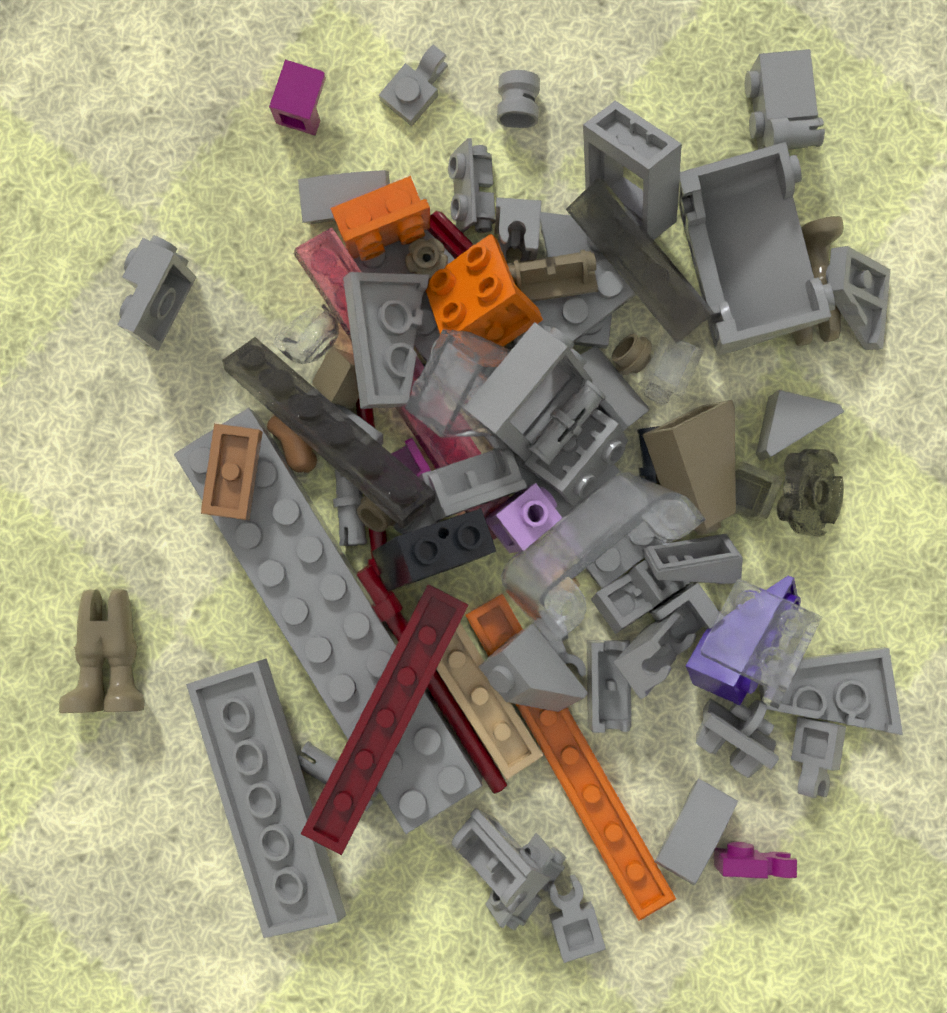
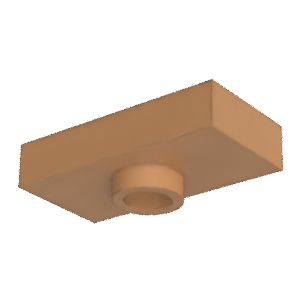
M214 423L201 514L250 520L263 434L261 430Z

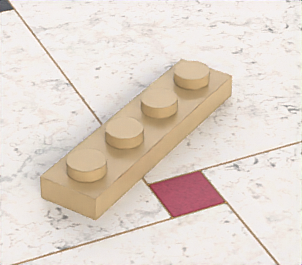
M459 623L437 667V671L506 780H508L541 758L543 754L511 703L503 699L480 670L479 666L484 660L461 623Z

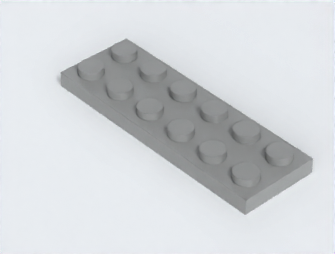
M267 658L186 684L263 938L339 922L346 916V912L326 848L301 835L313 810V806Z

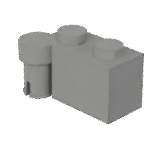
M810 49L759 54L751 70L747 71L745 75V94L747 98H752L754 110L749 119V131L752 139L757 138L758 150L786 142L788 150L808 148L809 146H822L825 129L817 130L818 127L824 125V121L821 117H818Z

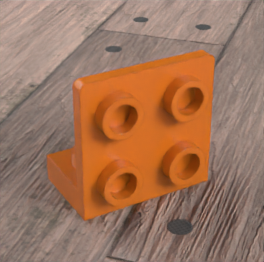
M411 176L330 208L351 260L360 257L361 261L376 258L385 252V246L400 241L402 245L410 244L419 238H423L425 236L424 230L430 228V206L427 199L420 200Z
M492 234L471 246L466 252L447 264L444 269L435 272L431 279L428 280L426 293L442 342L471 367H474L526 332L534 322L538 324L543 320L539 308L515 285L499 242Z

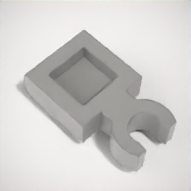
M575 874L570 875L572 890L568 895H559L553 881L548 882L547 886L552 903L561 909V911L549 914L564 963L606 950L591 901L580 904L583 898V888Z

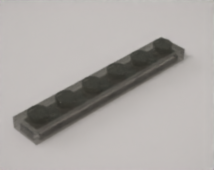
M256 337L252 338L222 360L224 370L402 529L435 502L436 492L259 339Z

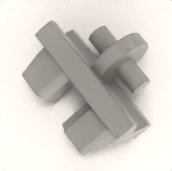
M709 699L703 708V721L696 733V743L698 746L711 754H716L727 740L737 747L730 756V764L736 771L747 778H750L763 765L772 769L779 761V757L774 754L776 741L768 736L772 732L774 725L764 719L767 706L764 703L755 700L748 708L743 704L737 705L733 703L730 710H728L713 699Z

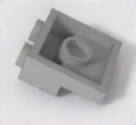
M153 235L150 241L142 238L139 246L133 248L126 257L124 263L125 272L122 278L136 290L133 295L130 294L123 301L119 312L121 319L117 325L143 344L159 351L196 276L187 267L189 261L176 253L177 248L173 244Z

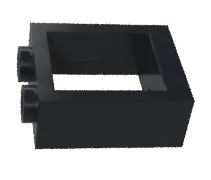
M480 508L399 535L372 551L382 583L389 592L463 566L497 551Z

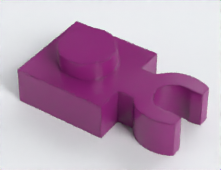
M728 842L727 848H715L714 866L724 877L768 879V875L781 878H797V859L791 858V854L788 852L761 853L758 850H754L753 844L745 842Z

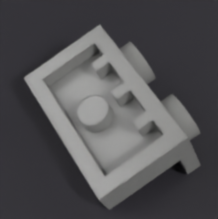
M595 409L581 426L583 431L578 437L573 435L549 466L533 453L524 463L530 472L559 492L566 502L572 506H575L581 499H585L593 492L600 475L609 465L615 464L622 457L625 445L628 442L619 423L598 409Z

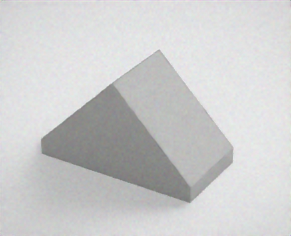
M782 390L775 392L768 397L756 456L760 461L772 457L844 412L843 408L837 403Z

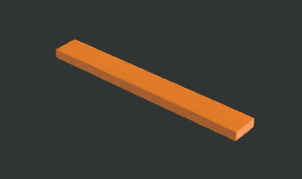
M503 594L465 615L488 656L492 655L509 638L523 630ZM516 704L638 921L676 900L569 709L565 708L556 712Z

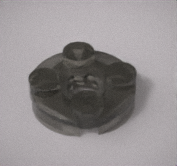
M804 449L800 453L788 454L785 459L784 472L786 476L783 496L780 497L777 503V516L779 520L788 522L790 528L799 535L824 536L827 531L822 529L826 523L835 524L839 517L844 495L843 476H835L832 464H839L837 457L829 450Z

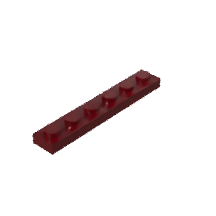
M430 584L427 585L301 835L340 855L343 854L469 604Z

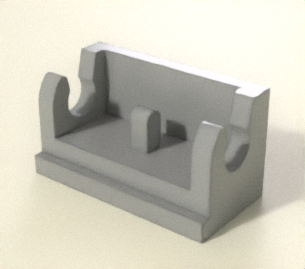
M497 198L495 234H499L498 242L506 262V252L510 248H518L522 252L520 262L537 258L541 200Z
M500 447L419 475L435 521L527 488L510 448L502 450Z
M678 607L662 620H656L645 627L613 662L640 699L646 697L654 686L667 678L671 671V665L676 660L675 657L690 648L696 639L695 633L687 635L683 640H679L672 635L671 629L677 627L687 616L681 607Z
M587 640L588 727L592 733H605L606 729H620L622 732L630 731L631 686L613 663L629 646L630 640Z
M475 808L470 814L471 817L454 836L452 845L456 850H459L458 852L462 857L467 859L499 896L507 909L513 915L519 916L549 881L550 877L494 817Z

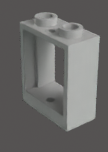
M615 100L583 124L586 203L647 246L677 222L682 144ZM623 166L643 179V190L623 177ZM623 214H627V215H628V216H626V217H620V216L623 215Z
M534 322L470 399L464 409L495 438L526 462L532 455L527 446L535 440L550 422L552 411L555 408L561 409L584 379L591 383L593 380L583 368L587 361L572 348L574 343L564 333L555 327L548 332Z

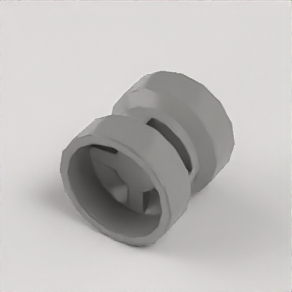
M510 70L499 76L498 93L502 96V102L497 105V122L500 125L512 128H529L538 123L539 107L535 103V98L539 95L540 78L537 74L526 70Z

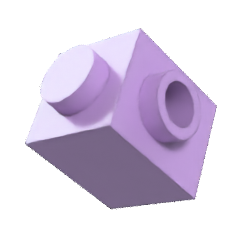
M534 483L513 494L490 513L485 520L489 528L510 554L526 550L559 522L562 517L555 509L557 503L554 497L545 488L539 487Z

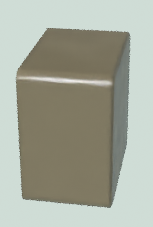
M330 347L312 381V385L329 402L350 409L354 408L359 398L354 355L335 347Z

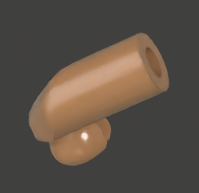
M281 414L271 417L267 423V430L281 442L288 466L297 473L312 471L317 465V456L312 451L309 438Z

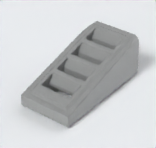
M727 534L644 548V557L657 580L719 584L741 583L743 557Z

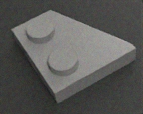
M849 246L831 248L830 265L826 270L827 284L831 285L836 306L865 350L883 349L891 269Z

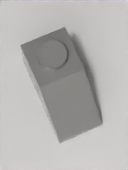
M533 623L509 638L479 666L490 685L509 703L559 712L584 699L588 694Z

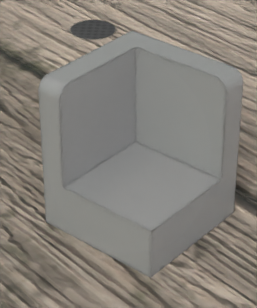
M698 582L689 583L649 612L656 621L662 620L678 607H681L687 616L677 627L671 629L672 635L679 640L685 639L687 635L696 633L703 627L710 629L724 619Z

